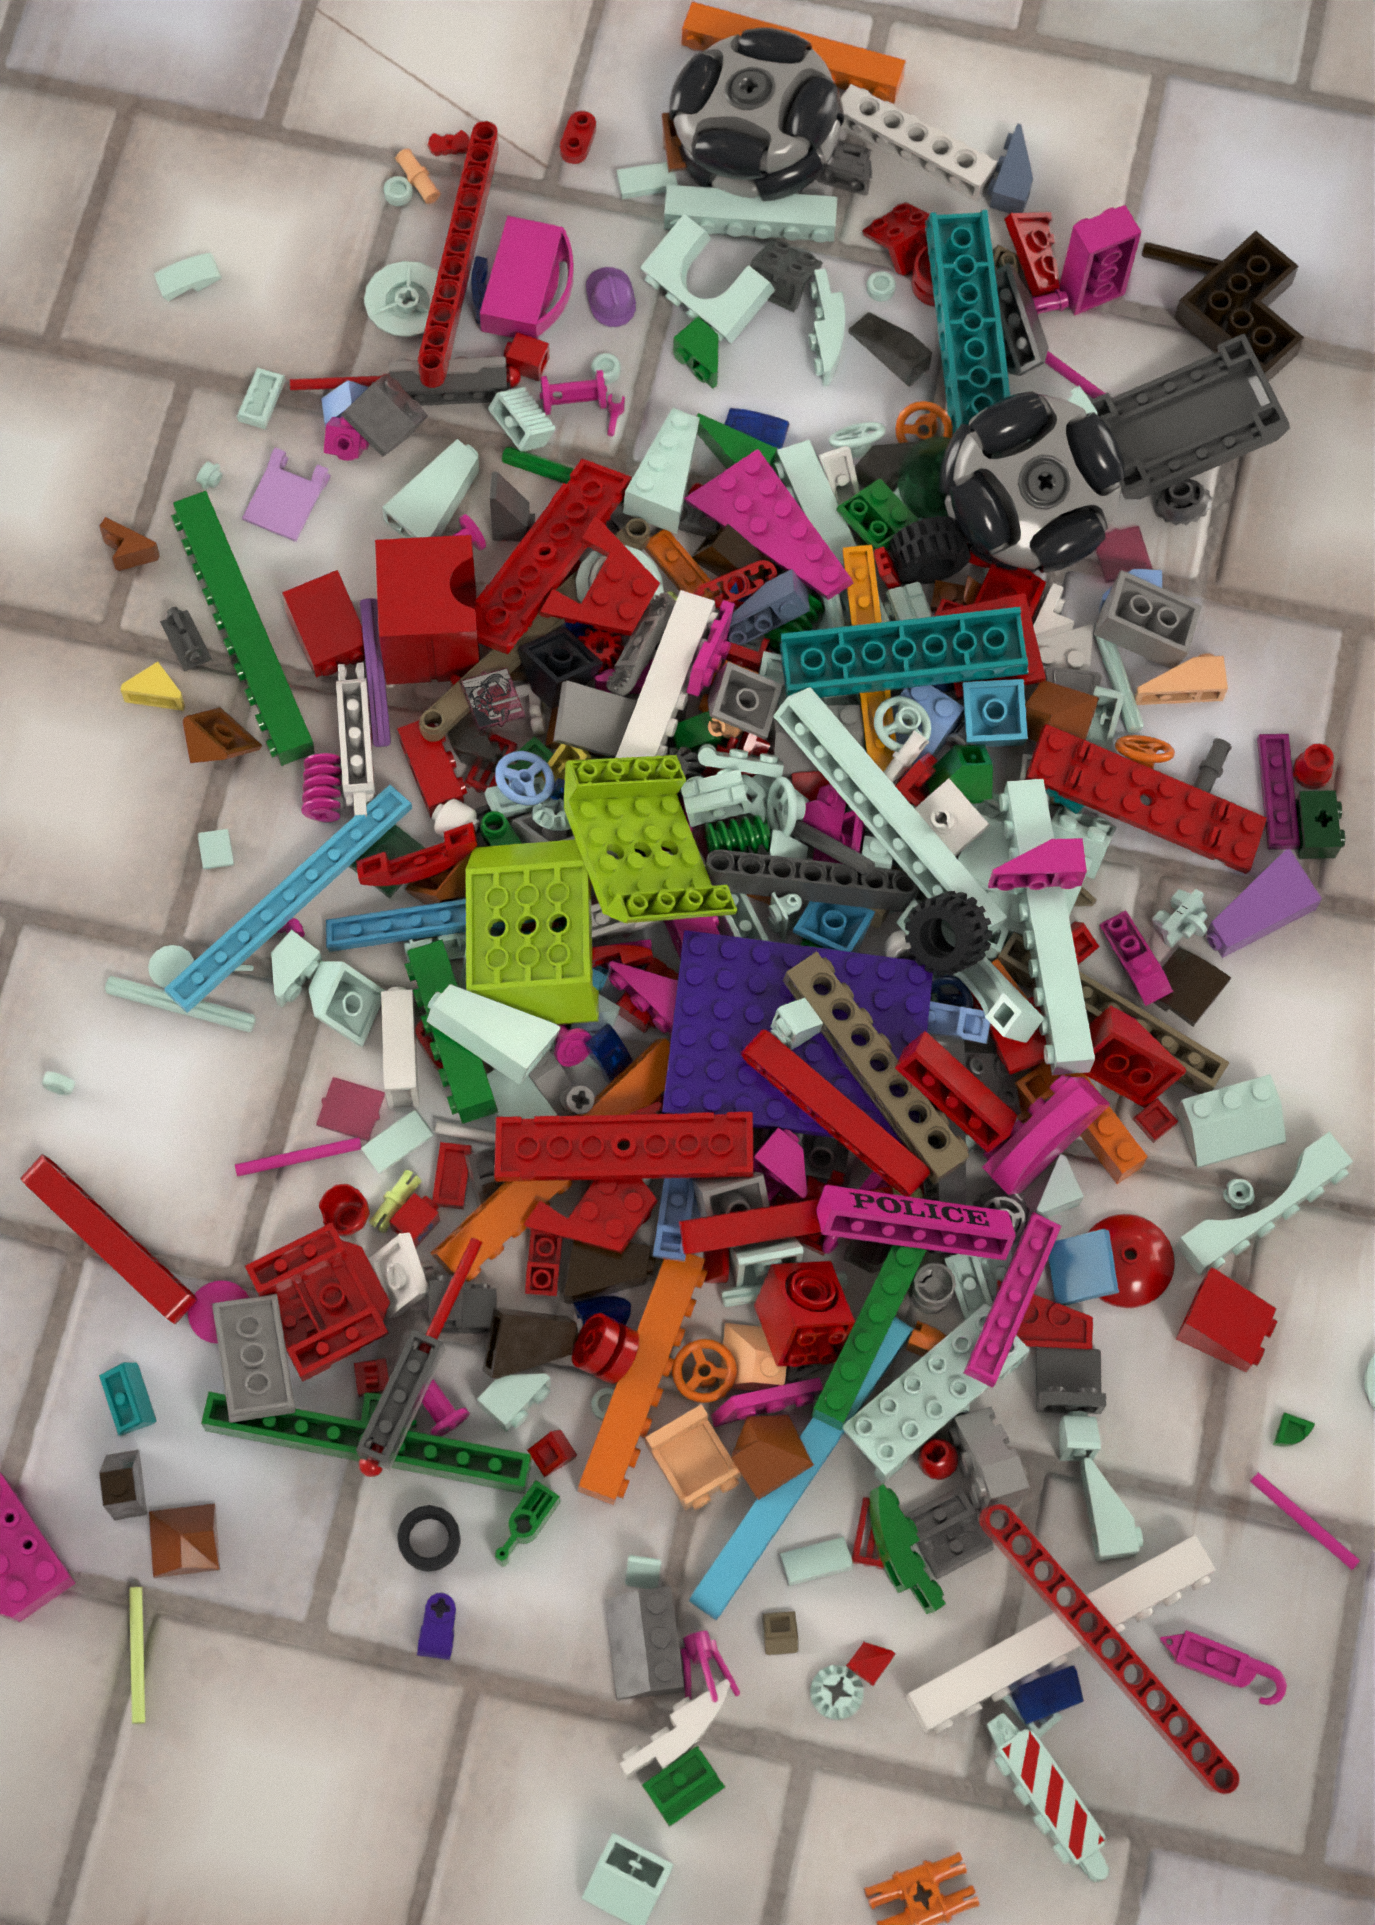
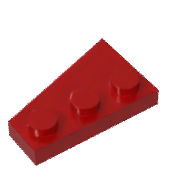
M1051 212L1010 213L1004 218L1032 296L1055 293L1056 289H1060L1057 260L1052 256L1051 246L1055 243L1054 234L1050 233L1049 223L1052 221Z
M997 1280L996 1294L999 1290L1002 1281ZM1033 1294L1016 1335L1026 1346L1092 1349L1093 1317Z

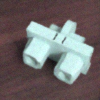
M1178 889L1170 901L1171 907L1176 909V911L1171 915L1164 910H1159L1153 917L1154 928L1163 934L1164 943L1172 948L1182 936L1187 939L1192 934L1202 937L1207 932L1204 921L1208 918V915L1205 913L1206 906L1202 902L1203 892L1195 889L1190 894Z

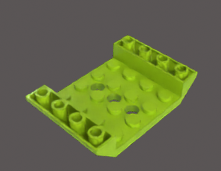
M677 755L568 760L565 764L564 810L602 913L623 923L735 915L738 911L728 885L712 886L677 796V793L686 782ZM662 847L670 849L673 853V856L670 855L668 852L663 851ZM634 849L642 850L646 857L636 853ZM609 850L616 853L619 859H616L612 855H609L607 851Z
M576 840L475 847L472 850L466 867L467 991L556 1025L599 1022L598 990L593 986L591 880ZM558 917H565L567 919L566 928L561 932H554L552 930L553 921ZM529 919L535 920L536 929L531 934H523L521 932L522 924ZM504 922L506 926L504 933L498 937L492 936L491 927L493 924Z

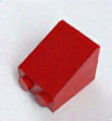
M338 570L282 592L287 619L316 678L336 673L338 671V664H345V666L349 664L355 665L365 660L362 625Z
M1211 1267L1197 1289L1176 1336V1340L1247 1372L1252 1364L1258 1366L1262 1359L1265 1348L1260 1346L1264 1337L1270 1338L1278 1320L1273 1319L1277 1308Z

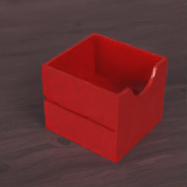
M472 535L375 540L379 641L386 685L431 683V680L436 679L437 682H449L452 675L463 677L480 661L476 613L474 609L477 594Z

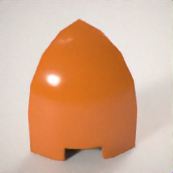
M917 1321L906 1350L923 1357L947 1335L933 1326Z

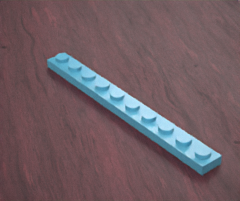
M391 785L386 787L366 805L367 817L365 815L354 816L164 988L166 994L188 1013L412 809L411 802Z

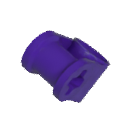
M436 1593L427 1600L423 1625L419 1634L417 1656L443 1660L451 1659L456 1606L453 1598L448 1594ZM439 1601H444L446 1608L450 1609L449 1612L443 1613L442 1618H438L436 1611L431 1610L432 1607L439 1605Z

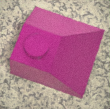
M778 1127L753 1153L754 1172H762L766 1179L782 1189L780 1192L782 1196L797 1202L807 1195L803 1148L798 1144L800 1140L788 1129L782 1131Z

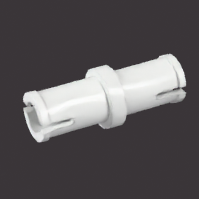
M913 730L911 736L899 752L895 751L893 753V760L884 770V774L895 786L907 770L914 766L913 762L925 746L929 744V741L915 730Z

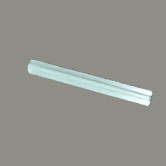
M110 976L105 985L107 994L242 1031L251 1032L255 1025L256 1018L253 1014L202 1000L186 1013L166 994L165 990Z

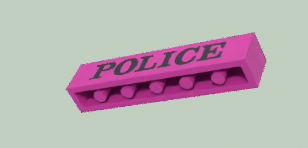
M825 1185L816 1209L822 1235L1005 1261L1016 1237L1008 1211Z

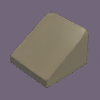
M795 1611L763 1613L765 1654L797 1653L798 1630Z

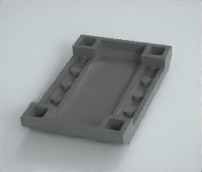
M1245 334L1217 345L1219 351L1113 398L1110 397L1109 393H1105L1090 400L1098 412L1097 415L1102 420H1106L1111 424L1112 428L1110 431L1120 448L1124 462L1125 478L1119 481L1124 499L1140 500L1276 442L1290 429L1289 421Z

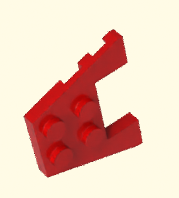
M594 516L580 542L606 556V561L581 604L552 589L539 615L545 618L555 617L564 619V622L573 624L576 622L588 624L596 629L631 636L658 589L660 582L604 523Z
M970 553L971 559L969 563L989 568L974 604L1025 593L1031 618H1033L1044 593L1046 581L1027 569L1018 568L1017 571L999 568L994 564L982 561ZM942 598L934 616H937L938 611L965 605Z
M642 1179L594 1180L568 1218L540 1201L524 1225L530 1230H538L556 1237L568 1238L586 1245L622 1254L658 1200Z

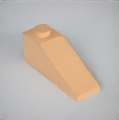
M1209 653L1201 654L1139 686L1134 696L1137 705L1223 701L1228 689L1224 656H1214Z

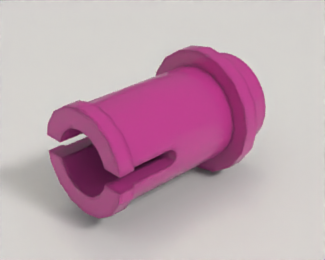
M1056 289L1055 293L1032 297L1037 314L1054 310L1063 312L1064 308L1069 307L1068 296L1065 290L1060 291V289Z

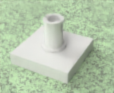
M947 779L914 808L954 856L958 855L990 826L950 779Z
M410 1232L398 1234L368 1259L391 1303L386 1314L387 1318L399 1317L429 1293L427 1281L436 1278V1268L427 1270V1268L435 1266L434 1263L430 1260L425 1262L419 1261Z

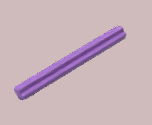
M366 598L360 601L372 739L375 747H386L391 744L385 673L379 641L377 599Z

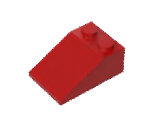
M1110 1005L1089 1024L1095 1061L1090 1072L1082 1074L1143 1108H1146L1186 1073V1068L1136 1019Z

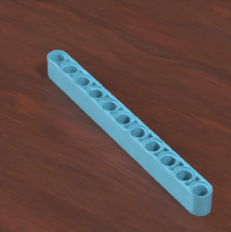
M896 1316L844 1424L860 1411L914 1330V1328ZM814 1417L812 1418L800 1437L814 1466L760 1500L757 1499L693 1592L689 1599L690 1603L713 1619L717 1620L845 1433L843 1429L840 1431Z

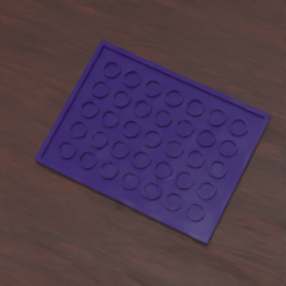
M684 930L662 1114L714 1112V1115L727 1114V1112L753 1111V1127L776 1130L779 1127L782 1131L788 1129L794 1133L834 1138L753 1069L741 1056L744 1048L762 1029L768 1032L772 1030L771 1024L779 1007L797 1001L783 982L786 972L815 952H818L822 958L826 957L835 969L834 975L839 982L846 983L853 992V1000L857 1006L864 1008L870 1014L873 1020L872 1026L878 1034L883 1033L888 1038L892 1046L891 1051L897 1059L900 1058L903 1049L924 1031L927 1032L933 972L925 971V965L919 966L915 960ZM817 984L813 986L814 991L819 995H827L829 993L824 985ZM839 1009L832 1011L833 1016L837 1020L844 1021L848 1019L844 1011ZM821 1032L792 1050L879 1126L906 1147ZM851 1036V1040L855 1045L864 1046L867 1044L863 1036ZM870 1061V1065L875 1071L882 1072L886 1070L885 1065L881 1061ZM896 1085L889 1087L890 1093L893 1096H905L901 1087ZM908 1112L911 1121L919 1123V1112Z

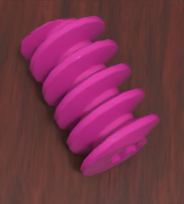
M321 753L311 755L304 760L305 771L303 772V779L305 781L302 785L304 791L302 802L304 804L301 810L302 814L311 820L334 822L340 819V814L334 810L339 809L341 804L339 801L333 800L341 796V791L335 789L341 786V780L336 776L342 774V769L335 766L341 764L339 756Z

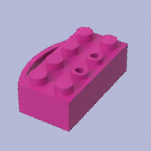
M507 215L480 310L481 332L514 338L518 332L538 339L539 335L550 328L559 318L569 301L574 279L573 253L564 227ZM564 261L567 263L568 268L565 291L557 304L546 314L558 289L559 263Z
M1071 1075L1059 1077L1050 1087L1055 1094L1046 1102L1041 1097L1037 1099L1027 1110L1032 1117L1025 1124L1017 1120L1010 1133V1139L1006 1143L1001 1142L989 1153L984 1152L983 1156L988 1161L982 1168L1008 1195L1022 1193L1111 1105L1084 1077H1072Z
M0 1472V1616L21 1622L76 1584V1582L5 1476Z

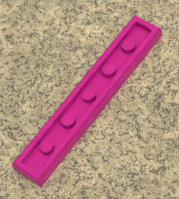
M1032 1212L1029 1216L965 1367L964 1374L992 1388L996 1384L1061 1229V1225L1035 1212Z

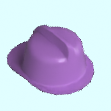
M602 267L591 273L586 281V292L594 318L608 327H619L627 324L633 318L636 311V300L628 275L614 267Z

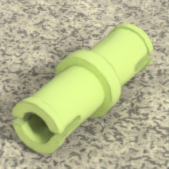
M405 1170L391 1192L387 1191L383 1196L384 1202L369 1220V1223L375 1228L379 1221L384 1218L378 1231L382 1233L387 1232L390 1226L389 1220L411 1197L418 1185L421 1184L422 1181L417 1175H415L409 1185L406 1184L413 1172Z

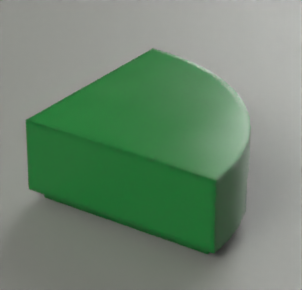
M1284 1412L1273 1445L1286 1447L1300 1443L1311 1433L1315 1423Z

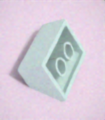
M1271 1074L1182 1099L1176 1109V1114L1196 1168L1286 1142L1282 1104Z

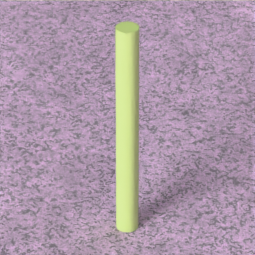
M142 1587L129 1588L132 1724L145 1723Z

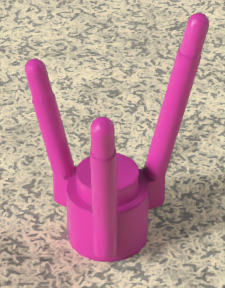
M699 1631L683 1637L685 1648L680 1649L683 1659L685 1698L689 1697L692 1699L690 1659H692L693 1664L701 1663L713 1702L718 1701L716 1687L708 1661L712 1659V1655L724 1678L729 1681L733 1694L739 1696L740 1691L718 1651L716 1640L710 1639L709 1632Z

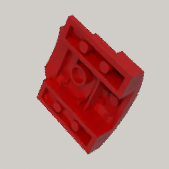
M332 1222L245 1265V1269L259 1296L277 1294L286 1351L302 1382L331 1368L332 1364L360 1351V1348L389 1334L383 1322L391 1304L363 1248L341 1240Z

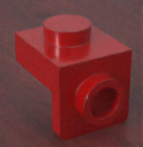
M764 638L758 652L731 643L725 660L759 673L763 652L773 653V651L769 650L770 640Z

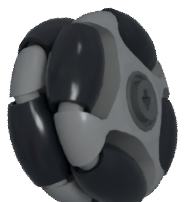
M774 28L745 30L741 36L737 34L727 37L711 45L701 54L694 55L678 74L672 87L669 104V117L674 122L676 135H678L681 141V146H679L681 159L685 162L686 170L691 177L702 187L719 188L730 194L747 198H755L761 195L762 201L778 200L791 196L813 183L824 172L822 164L826 165L831 158L839 138L840 128L844 122V111L839 96V89L834 84L826 63L812 49L810 42L791 32Z
M1033 391L1023 392L999 400L975 415L970 420L969 425L961 424L950 439L942 459L939 474V493L946 496L944 502L949 517L956 518L964 533L966 542L969 543V551L974 556L986 563L994 564L996 567L1017 571L1018 568H1024L1032 573L1037 570L1041 573L1054 572L1068 568L1085 559L1106 539L1105 531L1108 530L1114 519L1120 500L1121 485L1119 481L1125 478L1124 462L1114 435L1094 412L1086 414L1085 409L1065 399L1037 394Z

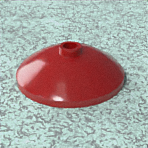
M1131 1214L1113 1215L1096 1223L1088 1233L1101 1229L1109 1230L1119 1293L1099 1297V1299L1115 1307L1137 1308L1159 1298L1170 1284L1175 1267L1174 1252L1164 1232L1153 1222ZM1132 1251L1135 1254V1259H1127L1124 1253Z

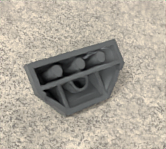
M1008 263L995 270L1007 371L1009 374L1020 377L1045 363L1049 347L1033 299L1013 266Z

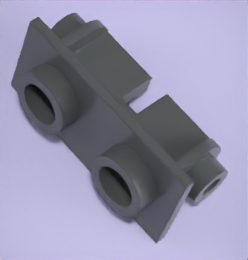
M178 607L168 609L166 619L160 621L184 671L212 660L188 610L182 611Z

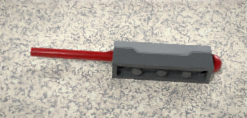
M488 355L482 358L460 356L450 359L446 379L441 386L436 388H428L421 383L418 360L399 359L389 362V375L397 380L401 388L421 406L491 403L497 392L507 390V383H510V388H514L521 380L520 371L516 367L506 366V358L495 355ZM385 374L381 376L290 379V391L336 389L347 380L370 387Z
M471 1237L426 1334L414 1329L412 1330L358 1444L356 1451L359 1457L363 1458L359 1460V1469L367 1477H376L383 1471L381 1467L388 1470L391 1469L446 1350L443 1342L439 1341L438 1337L483 1244L476 1238Z

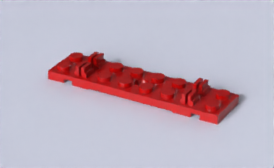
M585 459L580 460L571 472L569 482L562 484L551 499V502L491 582L487 584L475 600L476 606L474 609L476 613L478 643L507 655L510 653L521 636L527 633L528 627L532 626L533 620L540 612L552 589L556 590L588 547L580 541L594 516L599 518L604 525L607 524L606 521L611 519V514L625 497V490L632 480L631 476Z
M1045 724L1041 730L1024 779H1043L1045 790L1048 788L1054 790L1061 797L1099 811L1208 859L1222 861L1225 866L1244 874L1251 871L1267 817L1236 805L1233 802L1198 789L1048 724ZM1141 796H1147L1150 804L1144 805L1140 800Z
M753 1111L727 1112V1114L714 1115V1112L685 1114L534 1116L533 1119H522V1116L496 1117L494 1171L496 1182L754 1177ZM621 1141H628L630 1147L627 1150H620L618 1144Z

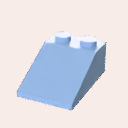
M932 685L905 688L899 696L908 697L918 702L927 712L931 722L929 744L925 746L913 762L915 765L927 753H931L936 757L945 745L946 737L954 733L960 725L961 717L964 714V706ZM898 705L892 707L894 720L898 713ZM920 723V725L917 727V729H918L921 733H922V723ZM896 733V742L905 744L909 736Z

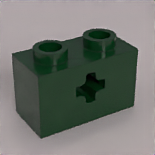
M1336 790L1299 791L1295 799L1300 840L1298 848L1299 859L1336 858L1340 849L1345 846V831L1340 829L1339 819L1342 818V803L1337 801Z

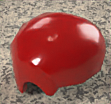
M349 1184L333 1186L324 1193L319 1202L324 1225L332 1222L340 1237L353 1235L364 1228L370 1214L369 1205L364 1195Z

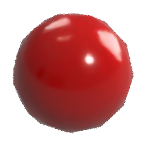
M938 1438L927 1441L920 1448L917 1457L919 1469L924 1475L934 1480L949 1478L956 1471L959 1461L955 1447L947 1440Z

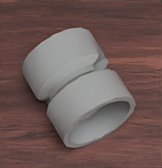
M928 1263L918 1270L910 1291L911 1301L918 1310L927 1314H937L946 1309L956 1286L952 1271L939 1263Z

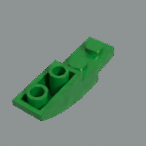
M882 1484L870 1491L871 1526L880 1559L897 1593L910 1588L926 1615L933 1613L946 1605L942 1598L944 1596L943 1590L925 1572L924 1568L926 1566L922 1557L916 1551L912 1552L910 1548L920 1540L916 1534L918 1529L910 1517L904 1516L898 1506L900 1502L895 1492Z

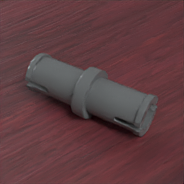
M1220 738L1214 739L1206 760L1201 761L1199 765L1200 772L1193 785L1194 787L1208 793L1211 792L1216 779L1220 778L1223 773L1222 766L1232 748L1229 742Z

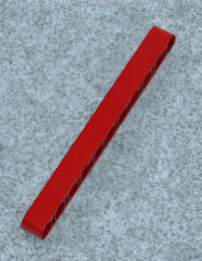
M489 121L478 122L472 129L418 355L419 378L421 383L428 388L439 387L446 379L499 152L498 129L494 123Z
M1003 1504L990 1505L984 1508L979 1517L982 1530L1198 1780L1212 1792L1230 1794L1235 1791L1240 1781L1236 1768L1008 1506ZM995 1510L1002 1513L1004 1517V1524L1000 1529H995L990 1523V1515ZM1017 1536H1021L1026 1542V1550L1021 1555L1015 1553L1012 1548V1542ZM1040 1561L1048 1567V1576L1042 1581L1036 1577L1034 1572L1036 1564ZM1062 1587L1069 1591L1071 1597L1070 1602L1066 1606L1060 1605L1057 1601V1592ZM1084 1613L1089 1614L1093 1621L1091 1629L1087 1632H1084L1079 1625L1080 1617ZM1106 1639H1110L1115 1645V1651L1109 1658L1104 1656L1101 1649ZM1129 1665H1133L1137 1670V1678L1131 1684L1124 1678V1671ZM1153 1690L1157 1692L1160 1699L1155 1709L1149 1708L1146 1701L1147 1695ZM1175 1716L1182 1723L1181 1731L1177 1735H1173L1169 1730V1723ZM1199 1742L1204 1747V1756L1199 1761H1196L1192 1757L1191 1751L1193 1746ZM1222 1768L1226 1773L1227 1779L1223 1786L1218 1787L1214 1781V1776L1217 1770Z

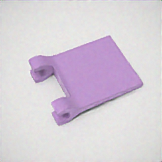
M275 447L270 456L267 469L242 519L296 542L321 491L328 484L331 475L327 474L328 468L320 465L316 466L311 481L283 469L288 462V457H285L286 451Z

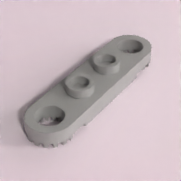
M664 592L660 593L659 596L656 595V599L653 598L651 600L653 603H649V607L646 608V615L641 617L615 665L617 668L612 673L613 676H609L610 680L607 681L606 687L611 693L619 696L628 694L635 686L643 669L649 664L650 656L662 639L663 632L676 603V600L668 593Z

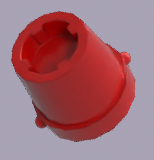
M1320 743L1313 744L1297 757L1292 770L1293 777L1298 784L1313 790L1324 787L1330 781L1334 766V754L1331 749Z

